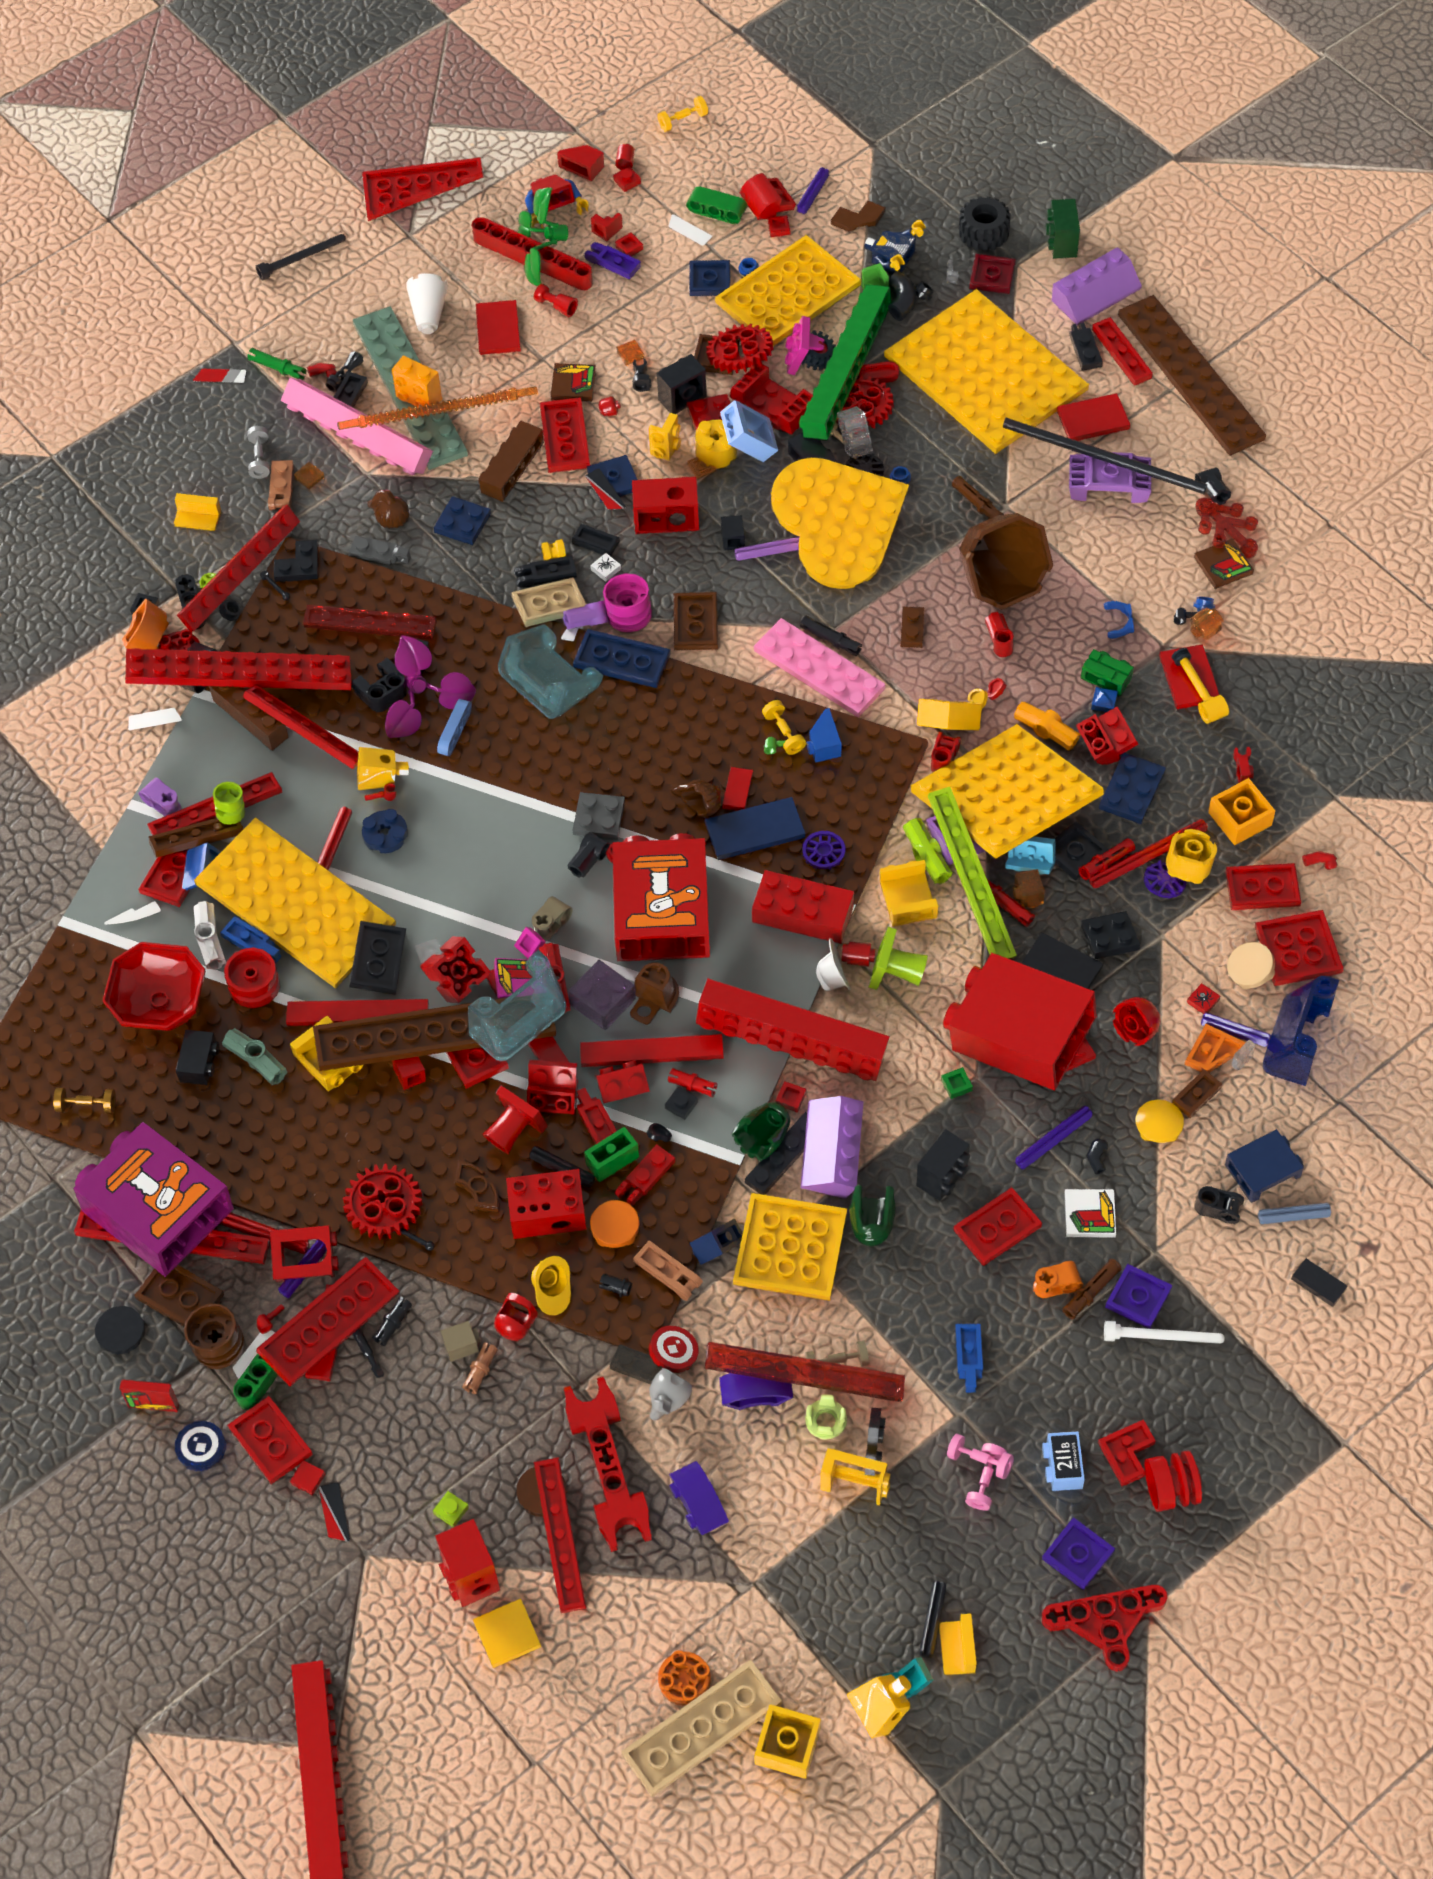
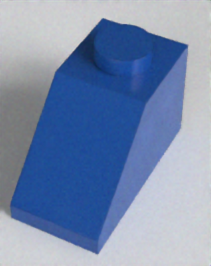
M830 708L823 711L810 730L809 741L806 742L809 755L813 754L815 763L841 757L842 744Z

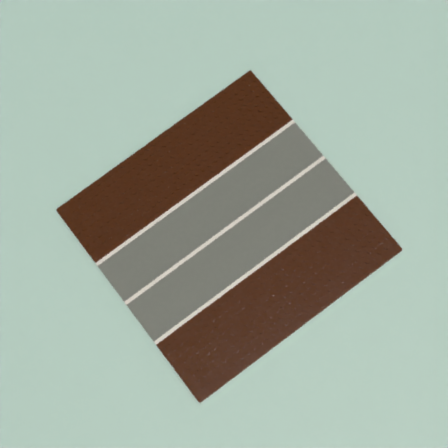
M287 537L283 541L266 570L274 582V560L296 558V541L300 540ZM318 546V579L275 582L284 592L290 594V599L287 601L283 600L282 595L267 580L261 579L219 652L350 656L351 681L358 676H362L372 685L383 677L378 670V663L388 658L395 665V654L401 636H409L429 642L432 660L431 665L421 675L426 682L441 688V681L447 674L458 672L464 674L476 688V694L470 701L472 707L469 718L450 756L439 754L437 746L453 709L442 706L439 703L441 692L426 688L421 693H414L415 706L413 708L417 709L422 717L419 729L410 736L389 738L385 731L386 716L390 708L383 712H374L357 696L352 687L351 690L262 688L357 751H359V747L395 751L396 762H408L409 774L395 775V790L393 792H396V797L393 801H387L384 798L366 801L365 795L384 791V788L358 790L357 767L351 769L287 726L289 738L272 751L213 701L209 686L201 693H194L180 716L182 720L176 723L0 1022V1120L103 1158L110 1154L111 1144L120 1133L124 1131L132 1133L144 1122L224 1183L228 1188L232 1205L294 1228L329 1225L332 1228V1232L336 1231L337 1244L500 1304L504 1303L508 1293L518 1294L533 1304L538 1312V1318L652 1359L649 1353L651 1338L659 1328L670 1326L682 1298L634 1263L633 1258L648 1241H651L694 1272L698 1259L694 1256L689 1243L713 1230L746 1155L740 1151V1145L735 1144L732 1132L738 1122L748 1112L770 1102L790 1057L789 1053L772 1051L767 1046L750 1044L745 1039L729 1037L714 1029L707 1030L696 1024L698 1003L707 978L799 1008L811 1010L821 987L816 974L817 965L821 959L831 952L829 941L752 922V906L764 871L768 870L854 891V907L849 919L850 922L928 747V740L830 709L842 744L841 757L815 763L813 754L809 755L807 746L793 755L787 754L783 746L776 747V753L765 754L764 745L768 737H774L777 741L788 739L778 727L777 719L767 720L762 714L766 704L774 700H780L785 707L783 714L780 716L781 719H785L792 731V736L802 735L806 742L809 741L810 730L827 707L673 658H669L657 688L573 668L574 659L586 633L584 630L578 629L574 641L563 640L561 637L567 627L562 623L549 621L525 627L518 610ZM406 686L407 694L402 700L410 705L409 688ZM730 768L753 770L746 809L792 797L805 831V838L717 860L705 825V819L736 811L723 809L722 806ZM273 772L282 788V793L245 808V816L240 821L243 829L256 817L316 862H318L339 809L343 806L351 809V818L328 871L396 920L395 927L406 928L396 995L350 988L351 973L335 989L275 944L274 947L279 949L281 958L275 964L280 979V989L277 996L269 1004L258 1008L242 1007L236 1003L230 995L225 980L224 968L227 960L234 953L242 949L222 938L220 932L234 916L239 919L241 918L200 887L191 889L180 907L139 893L138 888L157 859L149 844L148 836H152L147 824L164 816L145 804L138 792L156 777L177 793V801L180 803L181 809L213 797L214 788L222 782L228 781L241 785ZM692 780H704L721 789L720 808L712 816L700 817L687 803L683 802L680 796L674 794V789ZM580 792L625 797L618 840L602 838L608 841L610 845L612 842H623L625 838L635 835L644 836L650 841L669 840L671 836L680 833L690 834L696 839L705 838L710 958L617 962L614 937L613 863L608 860L606 855L603 860H597L584 878H578L573 875L567 866L580 849L581 841L584 836L573 835V825ZM394 809L397 814L404 818L407 824L408 836L404 840V844L400 849L385 854L380 853L379 850L369 849L363 841V820L375 812ZM382 829L379 833L387 835L389 829ZM818 831H830L840 836L845 844V856L840 865L829 870L814 869L813 866L807 864L802 848L804 841L809 835ZM236 836L209 844L222 852ZM819 836L812 840L819 842ZM822 836V841L828 840V836ZM831 837L830 843L837 842V840ZM818 857L814 858V860L812 861L816 862L818 860ZM831 858L828 859L830 863L834 862ZM554 896L572 907L573 912L568 922L562 925L552 938L545 942V944L553 943L559 945L571 1008L565 1014H553L556 1028V1036H553L568 1061L570 1063H577L578 1090L585 1087L591 1099L596 1097L603 1104L595 1075L600 1074L599 1069L610 1067H581L580 1042L722 1034L724 1059L643 1064L650 1092L603 1104L616 1130L618 1131L625 1126L638 1143L639 1158L601 1182L595 1178L591 1188L581 1185L587 1230L514 1239L510 1222L506 1178L556 1172L530 1158L529 1154L534 1146H538L592 1174L586 1166L584 1151L595 1145L578 1113L577 1105L580 1104L578 1098L575 1114L540 1112L548 1127L543 1133H540L527 1124L509 1154L499 1150L482 1135L505 1110L496 1095V1091L501 1085L527 1102L528 1064L530 1060H538L527 1042L519 1041L497 1045L507 1061L509 1069L467 1089L447 1054L439 1053L418 1056L425 1069L426 1082L411 1088L403 1089L393 1069L392 1061L363 1065L360 1071L352 1073L339 1087L333 1088L328 1092L292 1053L290 1043L313 1026H287V1002L428 999L429 1009L498 999L486 979H484L479 985L471 984L469 988L472 992L460 1003L446 1002L436 989L440 983L438 981H430L420 966L433 954L441 955L443 952L440 950V947L452 936L465 937L475 950L472 957L481 958L489 970L494 969L495 958L528 959L514 945L525 927L534 928L532 925L533 915L544 905L548 898ZM156 901L161 909L158 913L138 920L118 924H104V922L131 908L136 911ZM207 901L214 904L217 936L226 960L222 968L216 970L206 968L195 936L194 906L198 902ZM140 942L187 946L206 970L196 1014L186 1023L172 1031L121 1026L102 1001L113 959ZM835 943L837 949L839 947V943ZM539 953L534 960H541ZM657 962L666 966L671 976L676 980L679 986V999L671 1013L660 1008L652 1022L645 1025L630 1016L631 1009L639 999L630 994V990L641 969L649 963ZM554 976L551 977L549 980L557 981L560 979V977ZM642 1006L637 1012L640 1016L646 1017L651 1013V1009L647 1006ZM235 1028L251 1039L263 1042L266 1050L287 1069L284 1080L279 1084L271 1085L256 1069H252L247 1061L223 1047L222 1042L225 1034ZM185 1030L213 1032L216 1042H219V1053L213 1059L214 1074L212 1077H209L208 1085L179 1082L176 1067ZM612 1065L614 1070L623 1068L622 1065ZM672 1068L688 1074H698L700 1078L718 1084L717 1089L707 1087V1089L716 1091L713 1097L696 1091L689 1092L698 1098V1103L685 1120L665 1109V1103L677 1087L687 1091L685 1087L668 1083V1076L678 1078L669 1074ZM65 1088L67 1098H76L78 1095L94 1096V1098L104 1099L106 1089H114L116 1093L114 1113H105L103 1103L76 1105V1103L66 1102L65 1111L56 1112L53 1102L55 1089ZM653 1123L663 1125L671 1132V1140L669 1142L662 1140L655 1142L647 1135L649 1126ZM656 1144L673 1155L676 1162L645 1196L643 1195L632 1206L638 1214L640 1223L639 1232L634 1243L620 1248L598 1245L592 1235L590 1226L594 1210L602 1203L611 1200L627 1202L629 1195L635 1189L631 1187L621 1198L615 1195L616 1189ZM458 1160L478 1166L494 1182L499 1198V1213L475 1210L471 1194L464 1188L455 1186L454 1180ZM385 1163L388 1166V1170L397 1165L398 1172L405 1168L406 1176L413 1174L414 1181H418L419 1189L422 1192L423 1206L419 1207L421 1214L414 1215L416 1223L408 1222L410 1229L407 1231L427 1242L432 1241L435 1244L434 1249L428 1251L424 1245L402 1233L399 1236L397 1233L392 1232L391 1239L388 1238L386 1233L379 1240L376 1233L370 1239L368 1231L361 1235L359 1227L353 1229L352 1222L347 1221V1214L343 1208L345 1206L343 1197L347 1196L345 1188H352L350 1180L358 1181L357 1173L363 1176L366 1175V1167L372 1172L374 1171L375 1164L381 1170ZM391 1186V1187L388 1188V1190H390V1191H391V1190H395V1189H397L398 1187H397V1186ZM368 1191L364 1195L369 1196L372 1195L374 1192ZM396 1207V1208H394L392 1211H393V1212H398V1211H400L402 1208H401V1207ZM370 1213L368 1217H375L378 1213ZM559 1221L552 1224V1226L562 1228L570 1225V1222ZM551 1256H560L566 1260L570 1269V1302L561 1314L555 1316L547 1315L541 1311L537 1304L531 1275L540 1261ZM606 1273L623 1280L628 1278L629 1282H632L629 1296L620 1297L618 1293L600 1289L599 1284L601 1283L602 1275ZM682 1278L679 1283L685 1285L687 1280ZM510 1301L516 1309L529 1314L527 1308Z

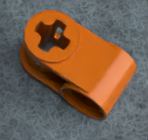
M1065 1261L1057 1265L1040 1268L1035 1275L1034 1293L1040 1298H1049L1064 1293H1073L1082 1288L1083 1283L1075 1262Z

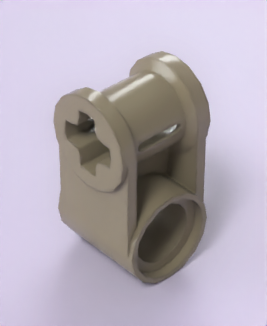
M551 896L533 915V930L545 941L551 939L562 925L566 924L573 912L572 907Z

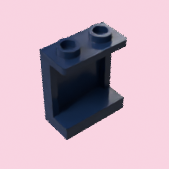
M1277 1129L1227 1154L1225 1166L1251 1203L1259 1200L1261 1193L1293 1176L1295 1179L1300 1178L1304 1168L1302 1159L1293 1153L1288 1139L1284 1135L1281 1136Z

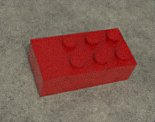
M765 870L752 906V922L829 941V938H832L835 943L842 944L854 907V891Z

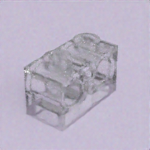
M857 406L838 412L837 416L845 452L852 458L873 453L865 412Z

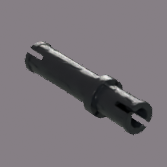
M807 615L801 620L800 628L830 642L835 648H841L854 656L860 653L862 648L859 647H862V644L850 639L844 632L839 633Z

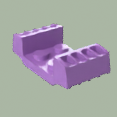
M1112 452L1151 465V458L1136 456L1133 453ZM1084 454L1070 455L1069 491L1071 499L1086 501L1087 490L1131 492V503L1147 502L1151 494L1150 476Z

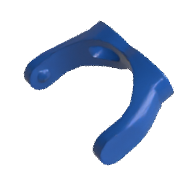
M1119 601L1105 602L1103 604L1104 609H1118L1129 619L1122 629L1109 631L1107 633L1108 638L1115 639L1129 633H1134L1131 604Z

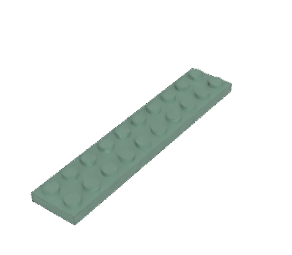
M391 306L353 319V325L414 441L433 450L427 463L428 469L431 470L468 456L467 449L442 402L429 413L396 397L392 368L403 355L419 363L421 362Z

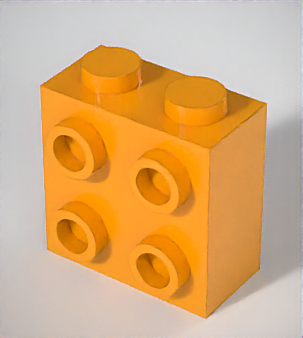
M403 355L392 368L396 397L403 402L416 406L420 410L431 413L442 400L438 371Z

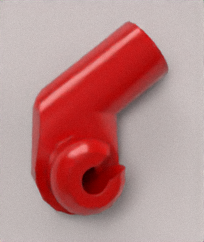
M319 363L307 367L309 377L326 372L328 378L330 375L337 373L334 364Z
M1318 851L1302 856L1305 866L1325 863L1327 870L1337 868L1338 866L1336 862L1337 857L1331 853Z

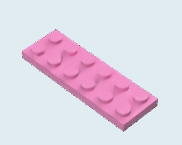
M782 618L754 645L756 653L856 717H860L885 690V683Z

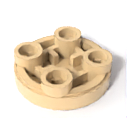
M1258 942L1244 943L1231 953L1227 963L1228 973L1232 980L1241 988L1246 990L1256 988L1275 976V959L1265 945Z

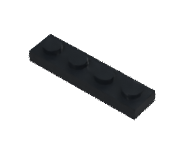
M807 1112L787 1131L780 1146L770 1156L760 1161L747 1175L745 1184L759 1194L765 1195L804 1152Z

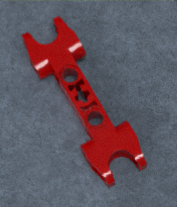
M603 1376L597 1378L598 1395L591 1401L583 1402L578 1400L571 1386L564 1387L567 1420L572 1435L586 1432L606 1500V1502L593 1505L600 1532L612 1552L618 1550L616 1534L625 1525L637 1527L645 1542L652 1540L649 1526V1510L643 1491L630 1495L609 1428L610 1424L621 1422L615 1396ZM598 1437L607 1439L603 1443H596L594 1441ZM607 1454L610 1465L605 1464L603 1455ZM611 1483L620 1484V1487L612 1490L608 1488Z

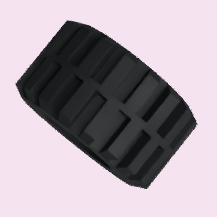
M988 196L986 198H973L970 200V203L966 202L960 210L959 237H961V241L967 243L969 248L974 247V250L982 249L987 251V249L995 250L996 247H1001L1007 241V237H1009L1011 217L1009 208L1005 207V203L999 202V199H991Z

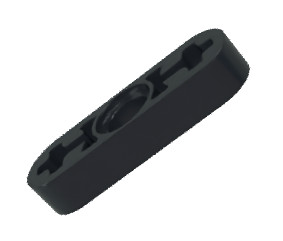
M188 574L179 576L175 581L182 609L186 606V600L193 599L198 594L193 576ZM188 583L190 591L185 592L183 584ZM206 620L197 629L202 628L205 625Z

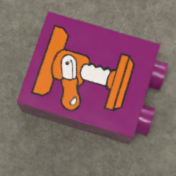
M144 1122L132 1133L130 1131L120 1133L111 1144L110 1154L98 1165L90 1164L86 1166L77 1176L75 1187L73 1188L82 1212L165 1277L234 1210L228 1188L224 1183Z

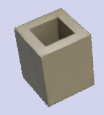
M469 1321L441 1330L443 1343L450 1362L479 1352L477 1343L481 1342L477 1328L472 1329Z

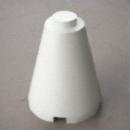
M419 274L417 279L413 280V277H411L407 281V291L417 329L423 334H432L438 329L448 289L447 281H442L441 276L435 274Z

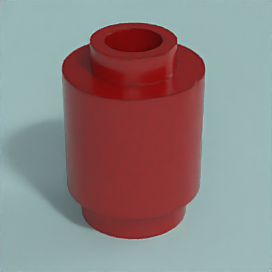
M849 941V944L843 943L841 962H847V965L869 967L870 962L874 963L876 949L871 948V943Z

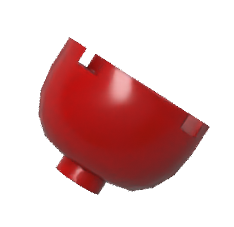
M1132 997L1126 999L1113 1010V1013L1115 1012L1113 1025L1119 1036L1127 1043L1130 1039L1133 1043H1136L1135 1046L1143 1045L1150 1041L1159 1030L1160 1014L1154 1004L1146 998Z

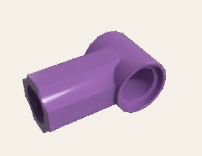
M604 601L563 611V621L567 630L587 625L591 627L609 622Z

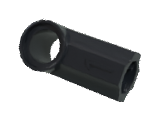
M1217 467L1195 474L1196 481L1207 484L1205 492L1214 503L1223 505L1231 498V491L1222 481L1221 473Z
M591 832L587 833L581 841L580 849L567 864L568 869L576 877L584 878L597 860L601 861L605 858L610 843Z

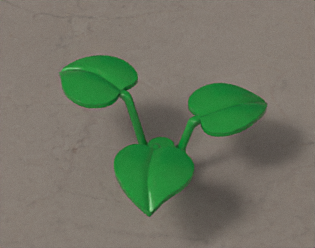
M549 187L538 189L535 192L533 210L537 216V221L539 224L545 223L549 226H546L545 229L532 228V217L528 211H521L518 217V233L531 238V232H542L545 238L549 240V242L531 248L530 254H527L525 257V275L528 281L536 286L541 284V261L538 250L552 244L557 245V241H567L569 235L567 225H559L558 223L546 220L553 189Z

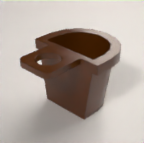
M657 962L649 963L641 969L635 978L630 994L639 999L630 1011L631 1018L648 1025L652 1022L660 1008L671 1013L679 999V986L671 976L668 968L663 964ZM642 1006H647L651 1009V1013L646 1017L640 1016L637 1012Z

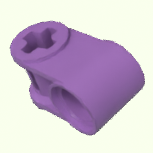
M156 777L138 792L145 804L154 808L163 816L181 810V805L177 801V793Z

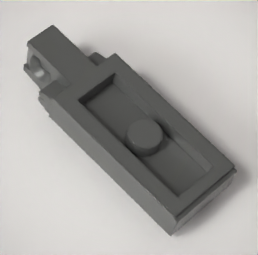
M355 536L349 556L391 566V563H396V561L408 564L410 552L409 549L395 543Z

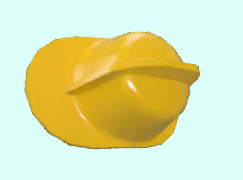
M560 1256L548 1257L540 1261L534 1268L531 1280L535 1288L539 1308L547 1315L555 1316L561 1314L570 1302V1269L566 1260Z

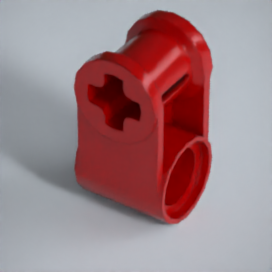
M939 731L931 756L932 772L954 761L960 748L961 737L943 735V732Z

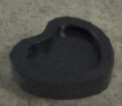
M659 1123L651 1124L647 1130L648 1137L655 1142L658 1140L669 1142L672 1138L671 1132Z

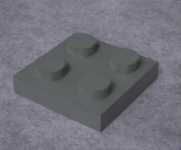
M580 792L573 825V835L585 836L591 832L600 838L618 840L625 797Z

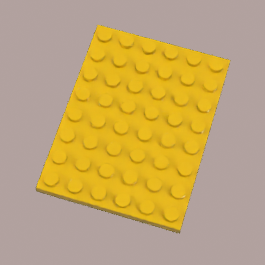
M977 289L884 351V357L887 360L896 363L903 374L995 454L1023 436V434L1003 428L1006 417L1036 427L1056 413L1057 406L1069 404L1089 390V384Z

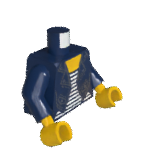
M917 220L912 224V228L906 231H884L878 240L868 237L864 249L872 251L873 265L881 263L886 273L888 272L893 275L897 271L903 272L915 253L916 235L921 237L926 226L921 220Z

